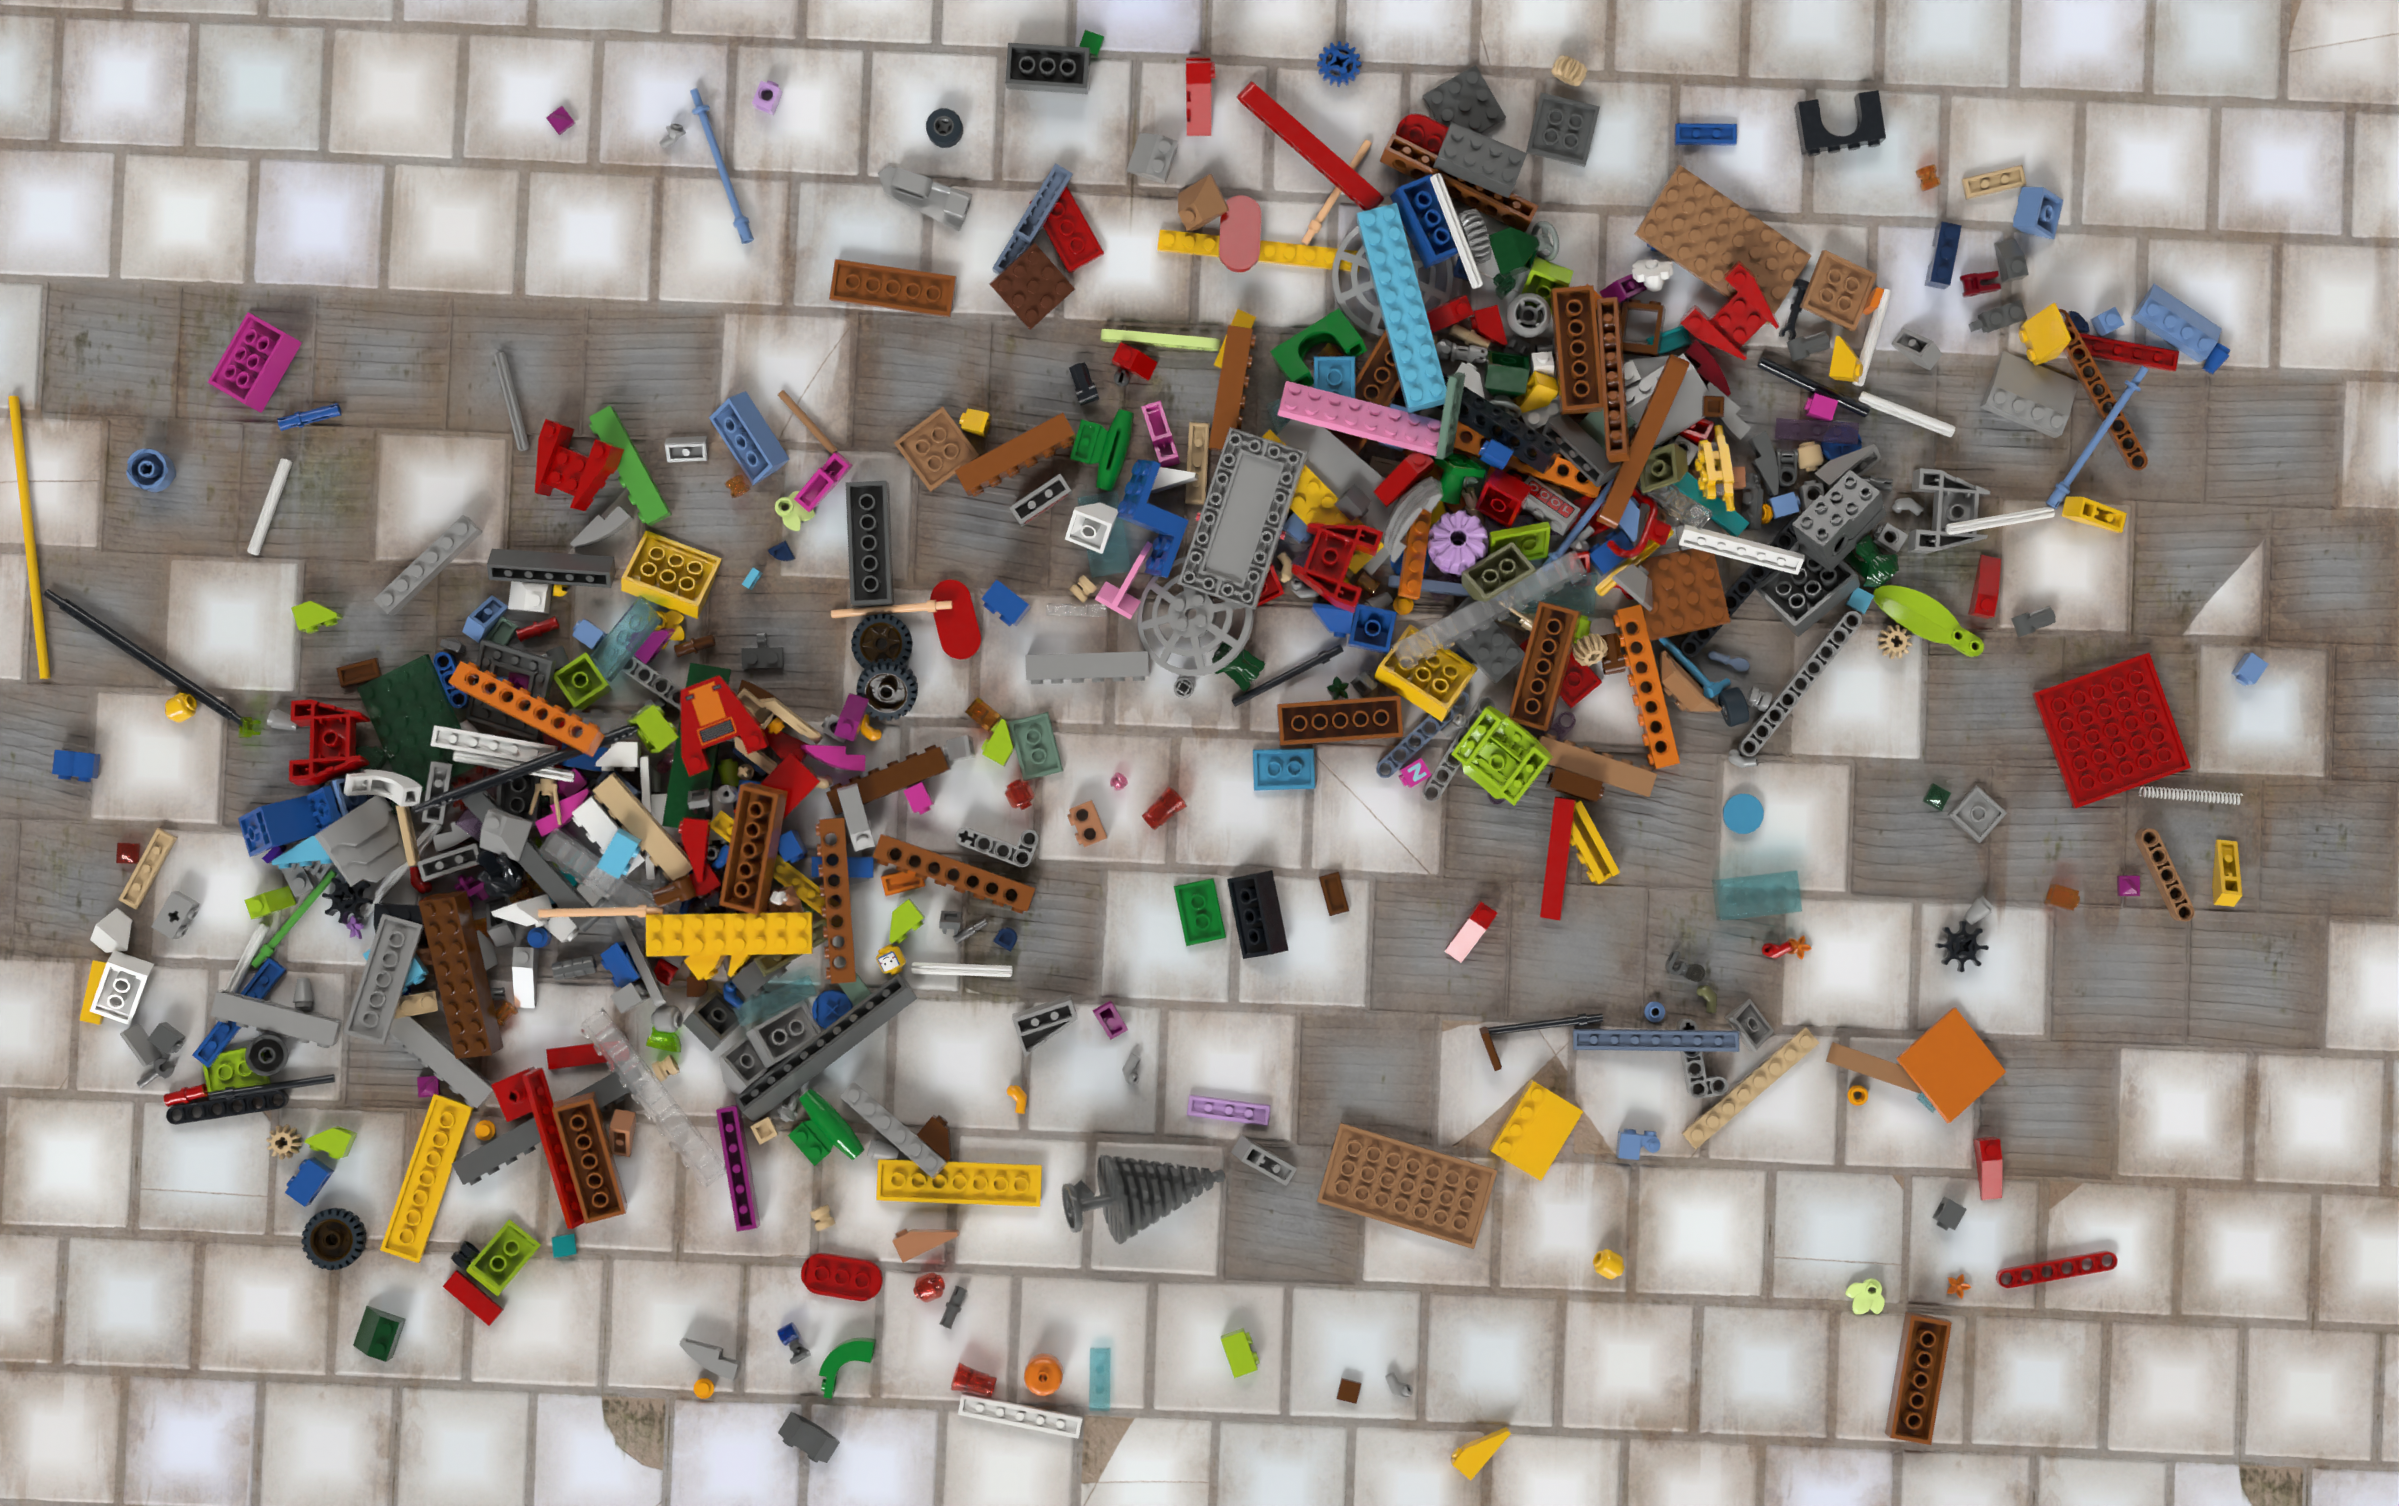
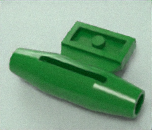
M1118 409L1108 431L1099 424L1081 419L1070 459L1089 465L1099 463L1096 488L1112 492L1122 471L1132 436L1134 413Z
M812 1088L799 1098L811 1120L802 1122L788 1137L814 1166L831 1152L833 1145L852 1161L865 1150L848 1123L828 1101Z

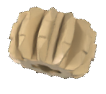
M1560 55L1554 62L1551 72L1561 81L1571 86H1579L1586 77L1587 68L1574 58Z
M1889 625L1887 626V631H1880L1883 637H1878L1877 641L1882 642V645H1879L1877 648L1885 649L1882 653L1883 656L1889 654L1890 659H1894L1895 656L1900 659L1903 657L1902 653H1909L1906 647H1911L1913 644L1907 642V639L1912 638V636H1905L1906 628L1900 631V625H1895L1894 629ZM1895 638V641L1898 642V645L1894 646V643L1891 642V639Z
M1590 633L1588 636L1577 639V643L1573 644L1572 652L1575 660L1581 666L1587 665L1589 667L1594 663L1597 664L1598 661H1602L1603 657L1607 655L1608 648L1606 641L1599 634L1593 635Z
M289 1124L284 1125V1127L279 1125L276 1126V1131L271 1130L269 1132L272 1137L266 1139L267 1142L271 1143L267 1149L274 1150L272 1152L273 1157L279 1154L280 1160L285 1159V1157L290 1159L293 1158V1153L298 1154L300 1152L297 1147L303 1145L302 1142L298 1141L302 1135H295L296 1127L290 1130ZM284 1138H285L284 1141H287V1145H285V1146H284L285 1143H282V1139H284Z

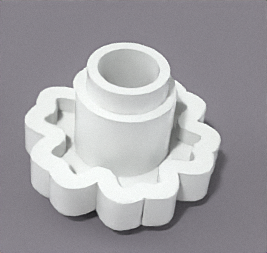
M1658 255L1645 257L1644 260H1638L1632 265L1633 279L1637 282H1644L1648 291H1659L1663 288L1664 279H1668L1673 275V262L1668 257L1660 258Z

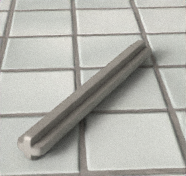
M500 352L495 354L494 358L518 450L526 451L530 446L506 354Z

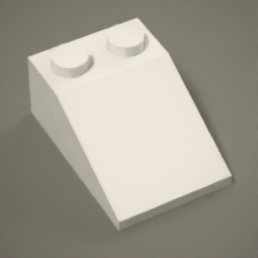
M114 950L107 961L90 1012L130 1025L154 964Z

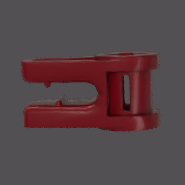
M1999 272L1972 273L1960 276L1959 279L1964 289L1963 297H1972L2001 290L2000 283L1980 284V281L1987 282L1997 278Z

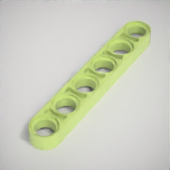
M1102 329L1100 338L1101 341L1113 343L1122 342L1125 344L1219 351L1221 342L1220 339L1115 329Z

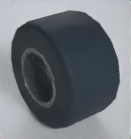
M1731 688L1718 694L1719 705L1723 708L1721 713L1729 727L1749 721L1748 705L1740 688Z

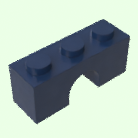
M1940 222L1936 226L1932 244L1935 250L1932 262L1928 266L1924 286L1946 289L1950 286L1962 225Z

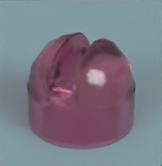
M1118 772L1110 779V786H1114L1116 791L1122 790L1128 784L1126 777Z

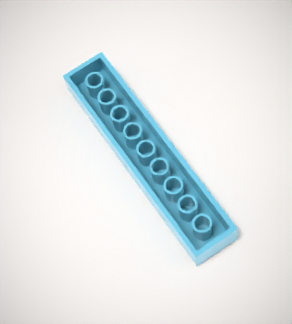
M1397 203L1357 213V224L1407 412L1412 413L1443 405L1447 389Z

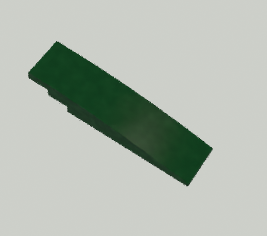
M690 663L686 687L718 675L729 685L731 669ZM681 715L662 826L678 829L680 821H683L685 817L706 819L707 812H705L704 807L698 808V814H695L693 809H689L687 803L688 791L709 788L711 797L720 743L704 748L711 767L689 776L682 759Z

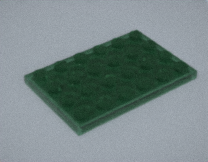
M425 654L357 688L393 772L416 781L422 786L421 793L426 791L431 761L452 764L450 779L478 766L454 761L453 755L456 750L431 746L434 725L462 729L429 654Z

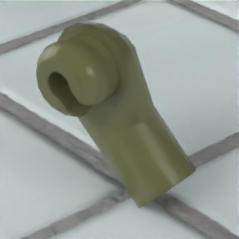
M1708 985L1698 986L1697 995L1703 996L1707 1001L1706 1012L1716 1013L1717 994Z

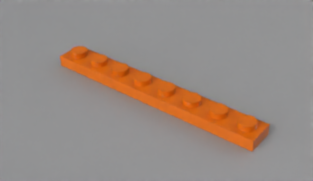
M1434 463L1433 470L1422 479L1429 476L1437 479L1438 465ZM1425 508L1407 531L1406 548L1404 549L1398 596L1414 600L1420 598L1432 511L1429 512Z

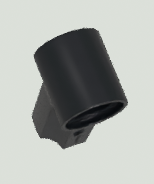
M1078 363L1069 367L1080 406L1099 400L1094 382L1092 383L1086 363Z

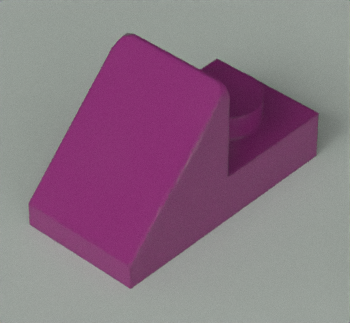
M1111 1000L1093 1010L1110 1040L1128 1030Z

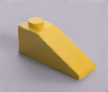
M2066 496L2061 516L2079 523L2122 533L2127 513L2085 497Z
M2216 840L2212 881L2214 905L2234 907L2243 896L2237 841Z
M1505 1427L1466 1443L1461 1448L1457 1447L1451 1454L1452 1459L1450 1461L1455 1468L1471 1481L1511 1433Z

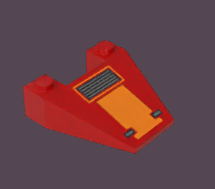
M720 675L681 689L682 759L689 776L711 767L704 748L740 735L747 754L769 746L760 722Z

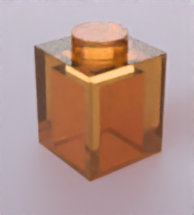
M978 696L965 711L966 714L988 732L1002 717Z
M2050 884L2045 904L2074 911V908H2077L2080 901L2079 891L2057 884Z

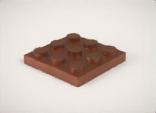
M1036 243L1028 247L989 283L1029 330L1075 290Z

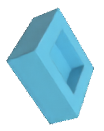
M752 568L742 585L752 590L763 573Z
M1858 587L1850 594L1845 605L1865 614L1874 595Z

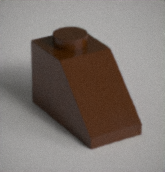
M933 1115L918 1132L917 1136L948 1162L952 1157L950 1128L947 1126L948 1122L942 1116L938 1115L936 1117Z

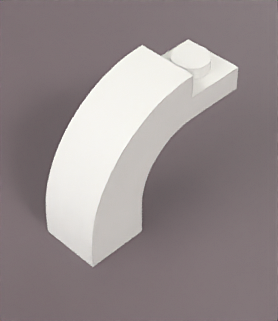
M362 769L361 773L347 774L344 793L347 796H383L393 800L400 807L419 804L422 791L420 784L406 776L373 769Z

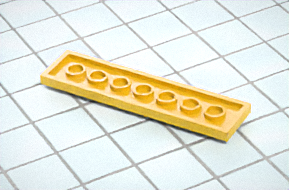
M1271 429L1262 436V438L1286 445ZM1304 464L1290 509L1307 526L1308 523H1322L1324 525L1345 524L1350 526L1365 525L1358 517L1351 522L1334 505L1339 498ZM1380 542L1377 553L1384 547L1382 542ZM1355 550L1349 568L1356 574L1374 556Z
M812 912L760 913L758 915L752 913L646 915V956L813 954Z
M433 1094L380 1248L381 1251L416 1263L421 1262L453 1170L452 1163L456 1161L474 1109L468 1104Z
M878 1159L876 1200L1041 1206L1042 1165L945 1161L947 1165L933 1179L912 1160Z

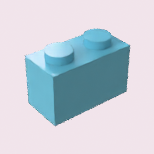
M619 828L598 863L597 868L617 879L622 874L626 876L632 866L629 864L631 857L636 858L642 848L638 846L641 839Z

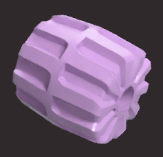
M1458 510L1455 514L1447 512L1441 515L1440 519L1433 524L1429 532L1427 548L1432 563L1442 573L1446 575L1452 573L1459 577L1462 576V571L1486 557L1489 541L1481 520L1476 516L1471 517L1467 515L1466 511Z

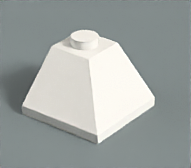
M1102 503L1075 507L1065 540L1103 554L1113 530L1118 509Z
M511 581L508 609L549 614L553 584Z
M548 894L514 903L491 912L492 916L524 926L535 924L536 928L548 924L547 920L555 918L538 917V909H552Z

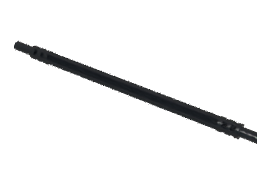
M49 589L44 592V596L59 605V609L225 719L234 721L246 730L250 728L252 723L238 715L236 710L67 598L63 599Z
M629 724L604 733L603 735L605 736L598 749L634 736L633 734L638 732L639 726L637 724L630 726ZM569 746L432 796V799L412 807L415 814L433 807L439 808L585 753Z

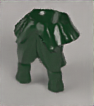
M1870 535L1864 537L1856 545L1855 550L1866 562L1860 561L1852 551L1844 558L1846 562L1865 578L1866 581L1863 586L1878 589L1890 580L1893 574L1899 571L1898 555H1883Z
M1225 642L1221 644L1214 653L1212 664L1222 659L1233 647ZM1243 649L1231 663L1215 672V674L1225 672L1243 691H1246L1251 685L1250 681L1258 678L1259 672L1264 669L1265 663Z

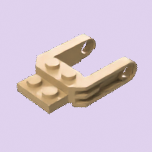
M745 688L737 695L760 722L763 729L771 722L773 715H777L798 733L804 734L811 739L815 745L822 740L823 736L778 699L766 698L759 700ZM739 735L734 738L735 748L768 774L778 766L776 762L760 750L747 754L741 736Z

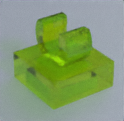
M240 717V721H243V727L239 725V738H252V735L257 736L261 734V732L253 730L254 724H261L260 720H252V717Z

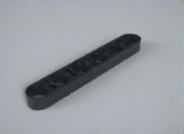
M277 1090L236 1096L235 1099L229 1100L223 1098L177 1105L168 1109L166 1118L169 1123L177 1125L275 1110L285 1107L289 1097L285 1091ZM275 1094H280L283 1097L281 1105H276L273 1102ZM255 1097L262 1099L263 1105L261 1108L254 1107L253 1100ZM235 1100L242 1102L243 1108L241 1111L233 1109V1102ZM215 1103H219L222 1106V1112L219 1115L215 1114L212 1110ZM195 1106L202 1109V1115L199 1118L194 1117L192 1114ZM175 1109L180 1110L182 1113L179 1121L174 1120L172 1117V1112Z

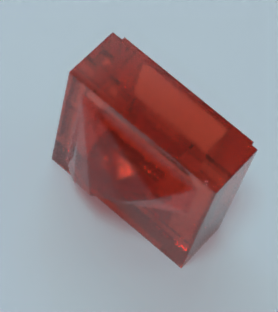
M117 843L116 863L138 864L140 843Z

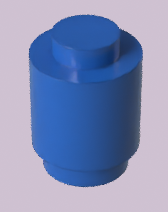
M537 927L529 931L527 940L532 947L541 948L550 944L552 934L545 927Z

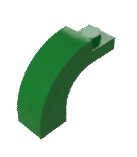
M852 1338L840 1343L828 1354L819 1372V1376L827 1377L823 1379L821 1391H824L823 1398H833L838 1370L842 1365L850 1361L871 1363L876 1339Z

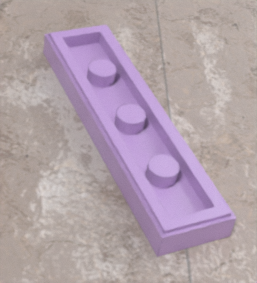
M1189 1094L1187 1115L1268 1126L1271 1105Z

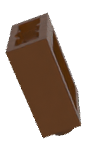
M1629 299V302L1623 301L1621 313L1623 354L1659 357L1666 312L1661 302L1649 301V304H1645L1637 299ZM1629 310L1658 312L1653 345L1624 342Z
M1556 767L1551 768L1545 787L1590 802H1597L1599 798L1601 799L1605 787H1602V781Z

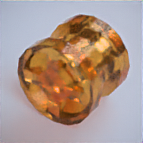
M743 474L737 475L725 482L726 487L731 490L730 495L732 498H737L750 490L749 485L744 482Z

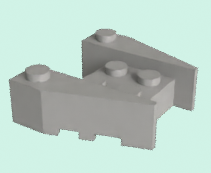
M1920 468L1913 471L1912 492L1934 493L1932 531L1918 529L1910 531L1908 552L1928 554L1980 541L1988 537V535L1977 534V530L1949 535L1946 526L1950 523L1978 519L1979 497L1990 495V491L1967 483L1958 477H1953L1942 470Z

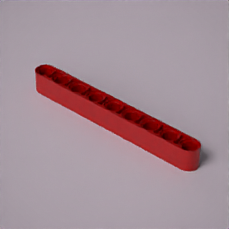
M1250 81L1237 95V99L1362 210L1375 209L1384 201V197L1380 192L1255 83Z

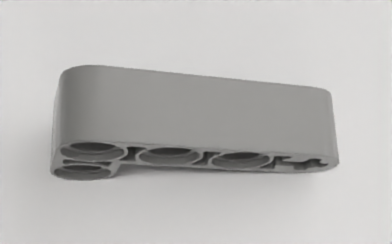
M965 827L960 828L955 835L958 844L1019 867H1026L1032 862L1040 839L1038 833L1034 830L1022 832L1017 846ZM968 831V836L973 838L977 834L975 846L971 845L973 841L970 840L962 842L963 838L960 837V834ZM1027 833H1032L1035 836V842L1031 845L1027 844L1024 840ZM982 838H987L990 842V846L986 850L981 849L979 846V841ZM1001 845H1006L1009 848V853L1005 857L1000 856L998 853V848ZM1020 852H1025L1028 855V861L1025 864H1021L1017 860Z
M1688 1018L1680 1019L1676 1025V1030H1683L1686 1023L1691 1025V1028L1688 1030H1698L1695 1021ZM1680 1051L1686 1089L1691 1096L1706 1098L1722 1095L1727 1092L1728 1082L1725 1078L1718 1075L1706 1077L1702 1051H1694L1692 1053ZM1697 1063L1699 1066L1698 1071L1691 1074L1689 1071L1690 1065ZM1716 1080H1721V1089L1714 1090L1713 1083ZM1696 1083H1700L1702 1086V1090L1698 1094L1693 1093V1086Z

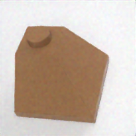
M1212 174L1207 175L1178 194V214L1187 231L1198 230L1229 211Z

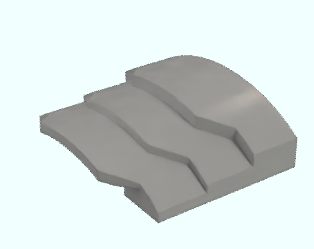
M1432 476L1422 479L1408 489L1398 500L1388 518L1384 533V547L1388 549V554L1391 555V561L1394 563L1406 548V532L1424 508L1431 512L1443 496L1441 482Z
M374 796L315 835V838L351 887L362 879L378 882L407 862L400 824L391 812L393 810L383 796Z

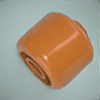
M1041 1353L1035 1355L1029 1360L1024 1371V1381L1027 1388L1032 1393L1040 1396L1053 1394L1059 1389L1063 1380L1064 1370L1062 1364L1051 1354Z

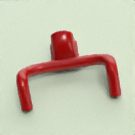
M1636 488L1631 496L1638 502L1648 504L1650 506V513L1641 539L1634 549L1624 550L1613 540L1608 541L1607 546L1610 550L1622 558H1633L1644 551L1649 539L1661 546L1665 545L1672 527L1656 519L1659 509L1657 502L1652 497L1640 494Z

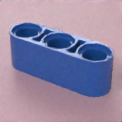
M437 653L433 663L450 704L456 708H467L470 695L448 683L450 676L453 675L458 666L456 658L450 653ZM447 656L449 663L446 667H443L441 659ZM459 694L464 696V702L461 705L456 701Z

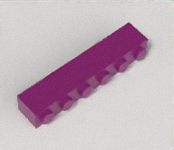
M738 1104L720 1107L716 1109L736 1231L756 1229L760 1226V1219L741 1109Z

